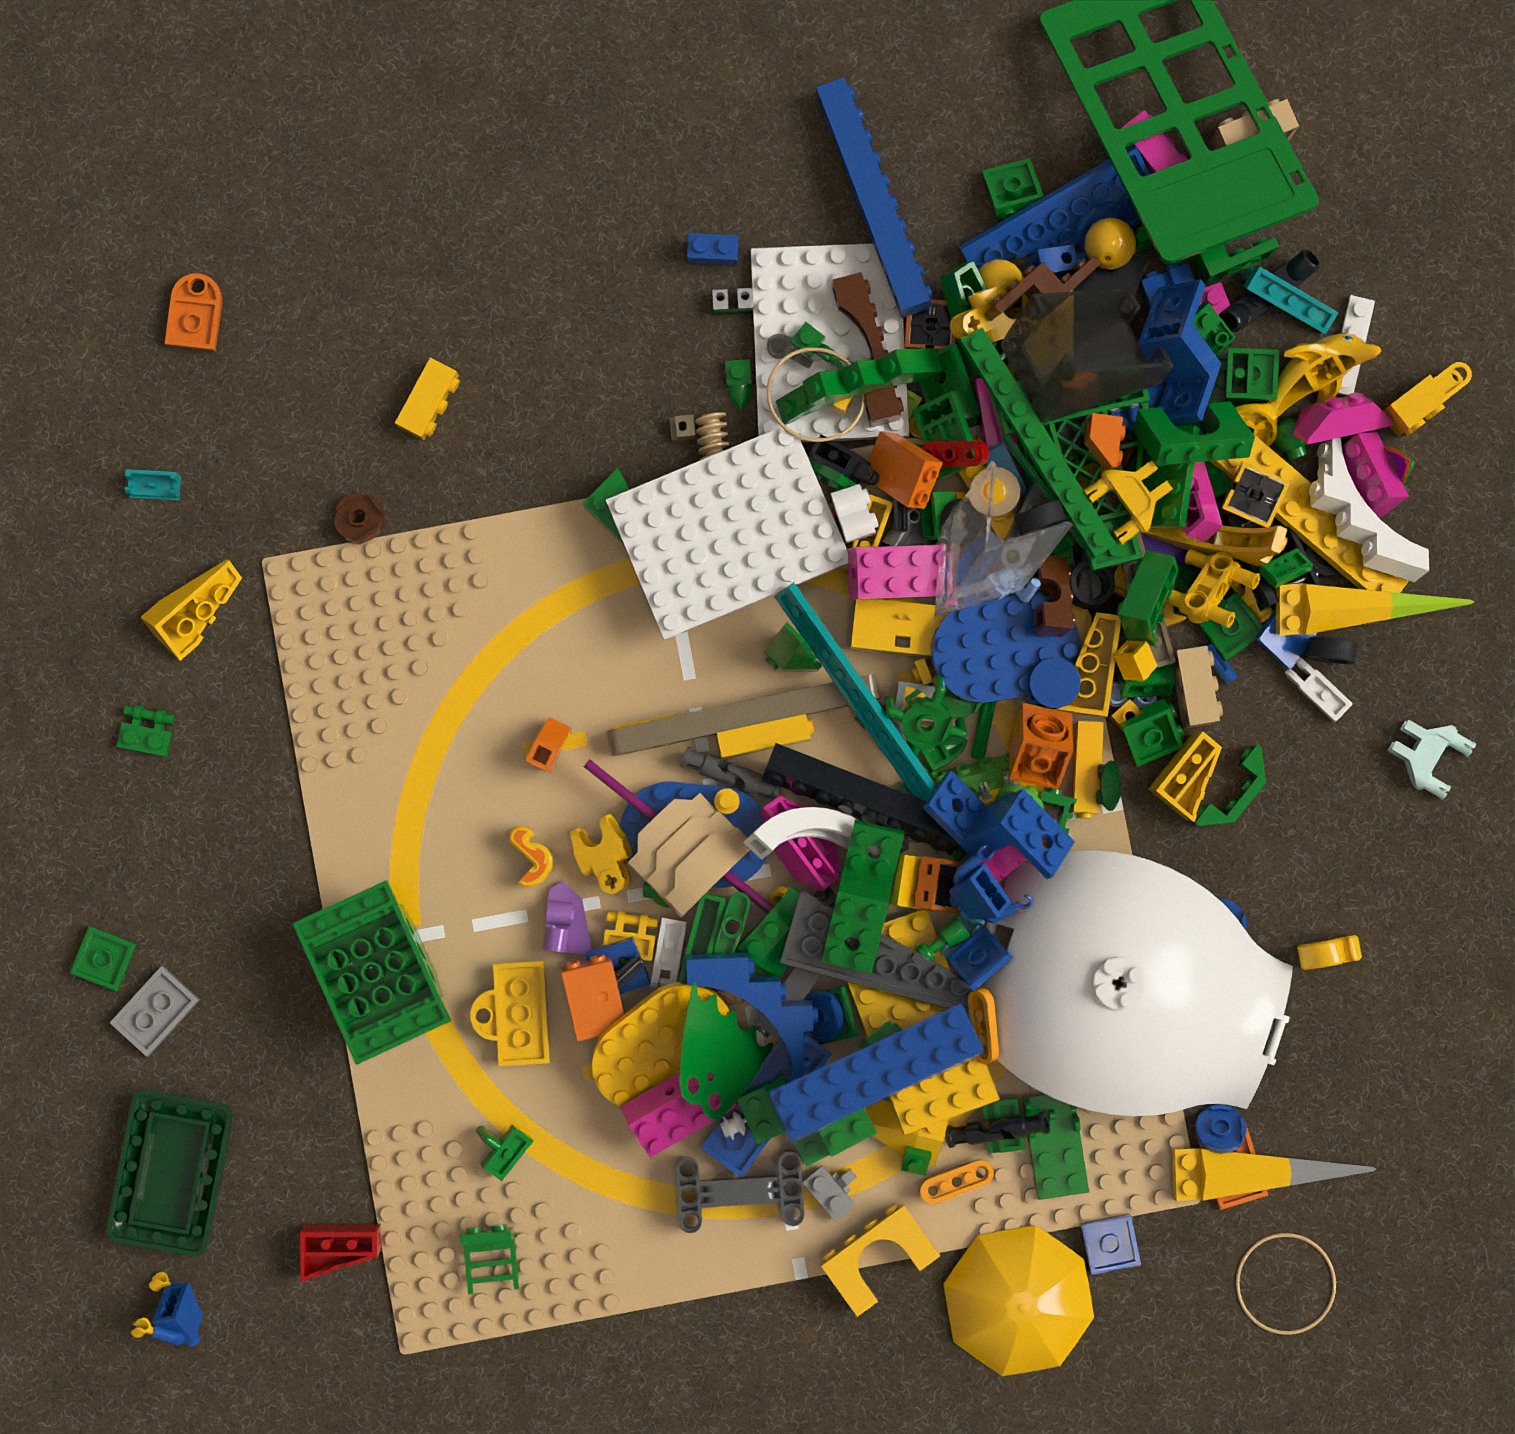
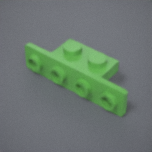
M1009 752L994 758L986 757L979 762L971 764H959L955 768L947 770H936L929 774V776L937 786L945 773L952 770L979 798L981 795L980 783L984 787L983 782H987L989 791L1002 787L1005 784L1003 772L1009 771Z

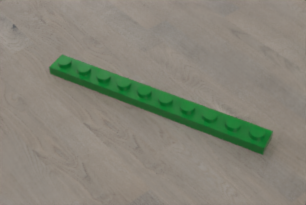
M980 328L959 341L960 345L1054 497L1060 501L1064 513L1092 558L1098 557L1117 545L984 329Z

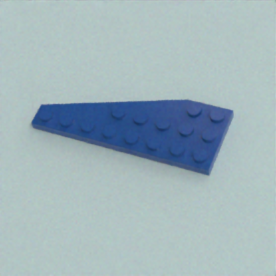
M1132 145L1127 148L1126 151L1138 174L1143 177L1150 175L1137 147ZM1108 159L959 247L967 262L974 261L976 267L980 268L986 262L995 259L1006 260L1014 257L1019 259L1026 257L1027 254L1035 253L1039 249L1077 245L1074 237L1075 226L1081 216L1094 208L1106 207L1113 210L1131 228L1136 227L1142 222L1111 161Z

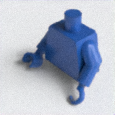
M984 842L978 849L976 856L972 855L956 869L953 877L954 885L949 889L951 895L950 903L955 908L960 907L969 919H981L990 923H997L1017 913V908H1029L1033 900L1030 895L1025 894L1024 897L1029 899V903L1023 905L1019 901L1013 903L1008 898L987 866L980 864L981 861H989L995 853V850H993L992 853L986 854L983 849L989 842Z

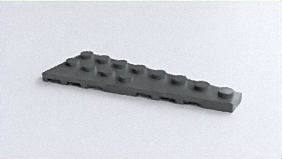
M800 891L780 963L946 1008H952L962 1003L966 1013H969L968 995L973 990L960 975L884 934H881L872 974L821 962L834 907L807 892ZM850 937L845 941L846 945L850 948H856L860 945L858 939Z

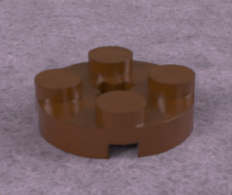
M350 494L343 498L336 507L334 525L344 539L356 545L372 540L385 527L384 510L378 500L371 495ZM356 514H365L364 520L361 523H354Z

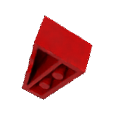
M304 1224L300 1231L301 1282L378 1257L381 1251V1224Z

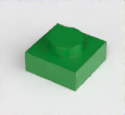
M907 1146L901 1171L926 1176L932 1151Z

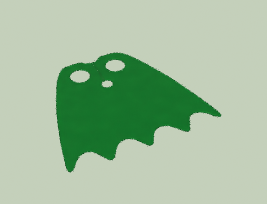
M693 982L682 1041L680 1090L685 1100L691 1104H699L703 1108L705 1115L712 1120H718L731 1109L750 1085L761 1068V1064L773 1048V1043L771 1042L763 1047L759 1046L756 1039L755 1025L745 1031L739 1029L736 1010L731 1011L728 1015H721L718 1010L716 995L714 994L708 1000L702 1001L698 996L696 982ZM709 1072L713 1074V1080L711 1082L707 1079V1074ZM692 1077L696 1078L699 1082V1090L696 1094H691L687 1087L688 1081ZM713 1093L717 1094L720 1098V1106L717 1110H713L709 1106V1097Z

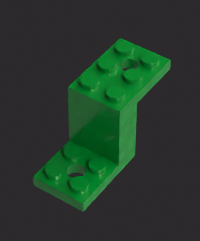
M1144 226L1138 228L1135 234L1136 248L1134 254L1153 246ZM1265 237L1254 242L1253 247L1244 250L1242 247L1230 253L1231 257H1229L1224 245H1220L1191 256L1189 259L1198 278L1203 281L1206 287L1270 259L1279 245L1276 238L1267 240Z
M858 820L854 821L821 962L872 974L889 906L892 883L904 838V831ZM871 845H875L880 848L881 853L878 856H871L867 853L866 849ZM850 937L858 939L860 945L856 948H850L846 945L845 941Z

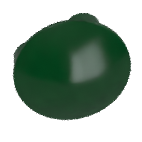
M1110 760L1106 764L1098 766L1097 775L1100 779V789L1096 792V802L1098 805H1103L1106 810L1113 811L1117 807L1121 796L1122 779L1117 763Z

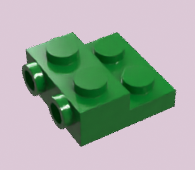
M1030 158L982 170V177L989 194V202L996 221L1005 220L1044 197Z
M1164 698L1142 707L1141 715L1120 723L1137 767L1184 747L1181 737L1185 736L1179 722L1175 723L1174 721L1177 713L1173 704H1167Z

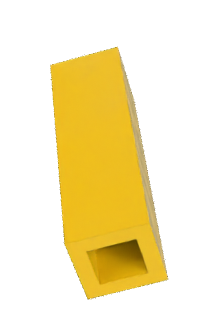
M806 714L718 732L717 738L721 757L726 759L773 749L775 743L787 746L810 741V734H815L812 719L807 720Z
M1077 721L1075 724L1072 798L1077 799V802L1071 806V813H1077V818L1092 819L1093 814H1099L1100 805L1096 802V792L1100 789V779L1097 775V769L1102 764L1104 722Z

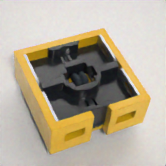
M1241 461L1233 479L1237 483L1234 489L1229 488L1221 508L1269 528L1290 481Z

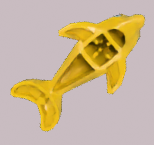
M1347 333L1330 335L1312 344H1297L1295 347L1284 352V357L1293 359L1286 365L1278 377L1277 401L1244 404L1235 407V409L1247 426L1254 429L1253 434L1267 446H1270L1277 435V418L1288 407L1318 391L1316 403L1336 397L1341 389L1343 377L1356 365L1378 356L1381 353V348L1373 344H1366L1355 334Z

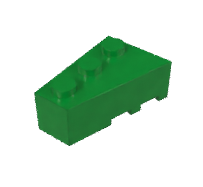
M617 468L583 503V506L624 545L606 502V499L629 490Z
M1146 550L1143 558L1138 561L1135 577L1129 581L1127 595L1124 602H1120L1117 611L1127 640L1147 641L1148 645L1156 647L1158 641L1154 636L1158 623L1163 624L1165 617L1161 615L1162 607L1165 600L1170 601L1179 571L1175 557Z

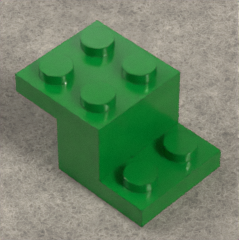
M1228 348L1226 354H1218L1216 356L1221 362V366L1208 403L1230 401L1233 406L1249 404L1251 400L1277 401L1279 350Z
M865 1108L837 1121L835 1124L794 1143L807 1167L829 1155L832 1157L877 1134Z

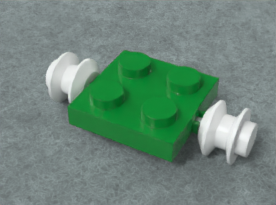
M783 1076L747 1091L738 1098L737 1101L744 1116L741 1118L740 1114L733 1112V1118L729 1120L723 1116L724 1122L720 1123L725 1137L731 1136L732 1140H734V1134L737 1132L745 1135V1125H749L757 1145L784 1133L768 1099L770 1091L786 1084Z

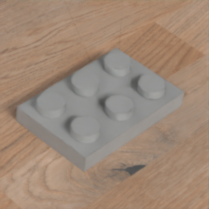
M161 966L114 1017L110 1024L146 1057H149L200 999L168 969Z

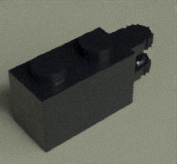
M820 434L819 438H826V436ZM833 440L816 442L808 455L821 464L843 474L856 483V485L862 481L869 486H875L879 482L880 476L876 471L872 470L870 467L871 463L858 453Z

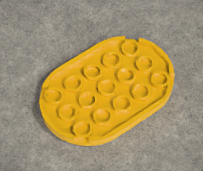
M675 982L660 987L617 1019L600 1035L593 1049L591 1068L596 1086L608 1101L621 1107L680 1072L683 1033L692 986ZM697 986L698 996L702 1001L708 1000L715 994L720 1014L725 1016L730 1013L726 1002L717 992L707 986Z

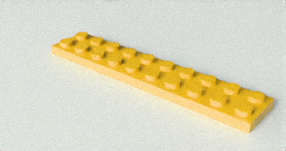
M1255 436L1249 458L1210 461L1215 467L1223 470L1227 477L1235 484L1237 482L1233 479L1241 461L1290 481L1275 514V518L1286 527L1291 528L1303 542L1357 588L1400 593L1409 582V580L1363 566V555L1361 553L1363 545L1337 536L1336 515L1310 506L1309 488L1312 483L1257 436Z

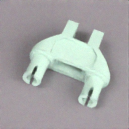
M1410 720L1404 721L1399 730L1417 741L1412 749L1395 741L1391 743L1387 751L1405 761L1414 788L1418 790L1426 789L1443 800L1447 795L1445 792H1449L1451 786L1433 777L1431 773L1446 747L1451 746L1468 757L1472 753L1471 749L1475 748L1476 743L1458 734V730L1453 725L1426 730Z

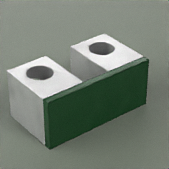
M752 288L737 289L738 308L728 309L727 289L712 290L714 315L753 314ZM747 295L749 298L743 300L741 297ZM722 296L724 300L718 301L717 297Z

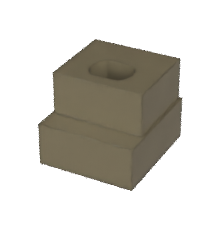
M693 414L669 418L672 442L697 439ZM681 422L686 423L687 429L684 431L679 430V423Z

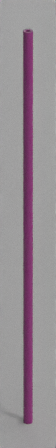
M589 759L583 766L650 821L658 815L657 812ZM728 871L722 877L739 892L745 893L754 904L766 913L773 907L770 902L731 871Z

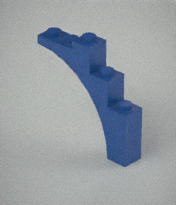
M748 952L687 955V985L692 986L693 982H696L697 986H708L727 991L756 1007L776 1027L785 1042L792 1061L794 1080L810 1073L809 1058H804V1049L809 1048L808 1033H803V1031H813V1023H818L817 1007H812V1000L781 1001V999H786V984H781L780 976L749 977V975H754V960H749Z

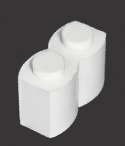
M860 484L831 493V500L846 544L876 533L875 528L879 527L875 513H869L867 504L871 503L866 488L861 489Z

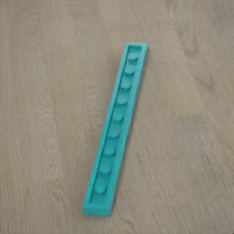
M793 582L774 596L800 635L806 640L814 655L912 795L923 801L928 800L937 787L886 715L802 592Z

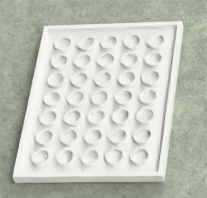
M873 244L751 249L759 436L781 427L773 417L768 406L767 383L776 364L786 355L799 350L790 343V340L805 322L825 336L826 340L823 344L828 345L834 352L840 354L848 361L871 360L865 338L857 326L837 309L831 287L833 279L862 272L864 280L868 279L871 294H868L870 303H875L878 315L875 318L877 327L881 326L884 335V341H881L883 350H888V353L893 350L905 349L903 318L900 316ZM799 353L783 362L775 372L770 388L772 406L779 419L781 420L776 400L802 386V381L817 372L826 370L837 371V367L831 365L830 362H825L816 353L811 358L804 353ZM835 356L833 357L835 359H838L842 363V366L847 367V364L844 363L842 360ZM907 384L897 385V388H894L896 397H901L904 412H901L899 421L870 428L864 407L856 425L849 432L833 441L877 439L880 431L898 433L904 438H909ZM861 394L854 398L845 416L828 407H824L794 421L793 424L797 433L810 438H819L820 434L831 437L841 433L855 420L861 405ZM800 439L801 442H811V441H806V440Z
M793 422L786 425L789 429L797 433ZM782 427L606 499L664 641L773 596L793 582L797 586L848 564L847 548L801 440L788 433Z

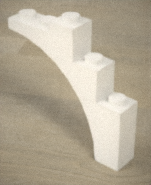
M1341 437L1321 443L1317 450V456L1319 457L1318 479L1309 488L1310 506L1335 514L1337 536L1363 545L1361 550L1363 566L1416 582L1429 571V549L1414 544L1397 534L1369 508L1357 491L1348 473L1342 452Z

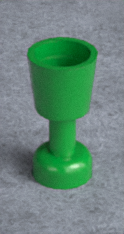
M955 916L939 931L941 935L928 946L925 943H920L915 948L919 954L934 961L935 957L933 954L946 944L950 948L969 938L970 934Z

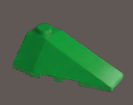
M788 622L783 625L765 650V655L767 656L765 661L774 670L779 668L782 672H818L822 668L820 662L816 660L817 657L811 652L812 649L806 640Z

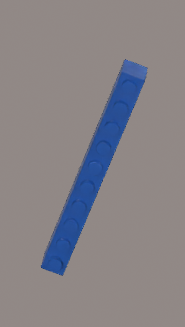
M841 78L816 87L818 102L901 318L929 309L930 299H933L931 289L928 284L924 285L921 278L924 276L923 268L920 262H915L913 242L911 239L907 240L904 234L907 231L903 217L898 218L896 198L894 195L890 196L887 190L890 187L886 173L881 174L879 169L881 160L877 150L872 151L870 143H873L870 131L868 128L864 129L862 121H864L860 106L855 107L853 99H856L852 85L847 86L845 78Z

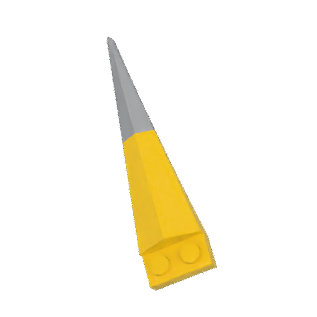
M1201 1148L1172 1149L1173 1200H1209L1372 1172L1376 1168L1237 1152L1220 1154Z

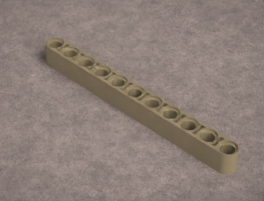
M876 674L860 676L875 699H881ZM832 682L607 731L612 756H618L717 735L718 732L802 714L811 715L850 705L835 683Z

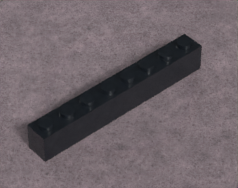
M775 743L762 777L769 784L791 790L796 795L814 799L821 805L837 808L840 812L862 818L867 823H875L883 827L904 831V835L910 837L913 841L926 843L938 851L952 852L956 841L923 809L926 801Z

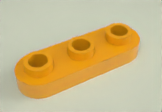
M978 988L968 995L969 1018L984 1050L976 1059L982 1064H988L995 1061L999 1056L995 1005L992 994L986 988Z
M975 1160L927 1178L920 1186V1195L929 1204L943 1202L989 1184L994 1176L993 1168L985 1160ZM978 1168L985 1170V1174L982 1177L976 1176ZM960 1177V1185H952V1179ZM930 1186H936L937 1193L934 1195H930L928 1193V1188Z

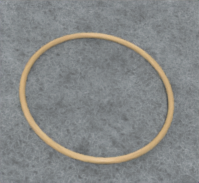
M811 347L791 352L776 364L767 383L768 406L777 423L791 435L811 442L834 440L849 432L862 415L865 393L861 394L860 409L852 424L841 433L831 437L810 438L800 435L784 425L776 415L770 396L771 382L777 369L788 358L802 352L818 351L831 354L848 366L851 364L840 354L824 348Z
M1279 1233L1259 1240L1245 1253L1236 1274V1292L1242 1309L1256 1325L1276 1334H1298L1317 1325L1329 1312L1336 1293V1277L1330 1259L1316 1243L1301 1235ZM1293 1237L1311 1244L1322 1254L1330 1268L1332 1293L1326 1309L1317 1320L1298 1330L1281 1331L1263 1325L1250 1314L1241 1297L1240 1274L1246 1258L1257 1246L1273 1238Z

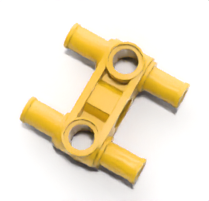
M1189 549L1185 557V563L1198 567L1202 571L1188 592L1184 594L1173 589L1170 601L1165 600V603L1178 607L1179 611L1187 615L1188 619L1193 623H1203L1211 620L1227 628L1231 627L1235 619V613L1217 607L1234 582L1255 589L1259 583L1260 574L1241 568L1240 564L1233 561L1228 553L1219 552L1209 556L1195 549Z

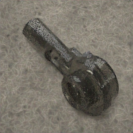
M775 334L767 341V351L773 358L782 359L791 352L796 351L791 348L789 338L783 334ZM801 353L790 357V359L808 369L811 368L814 360Z

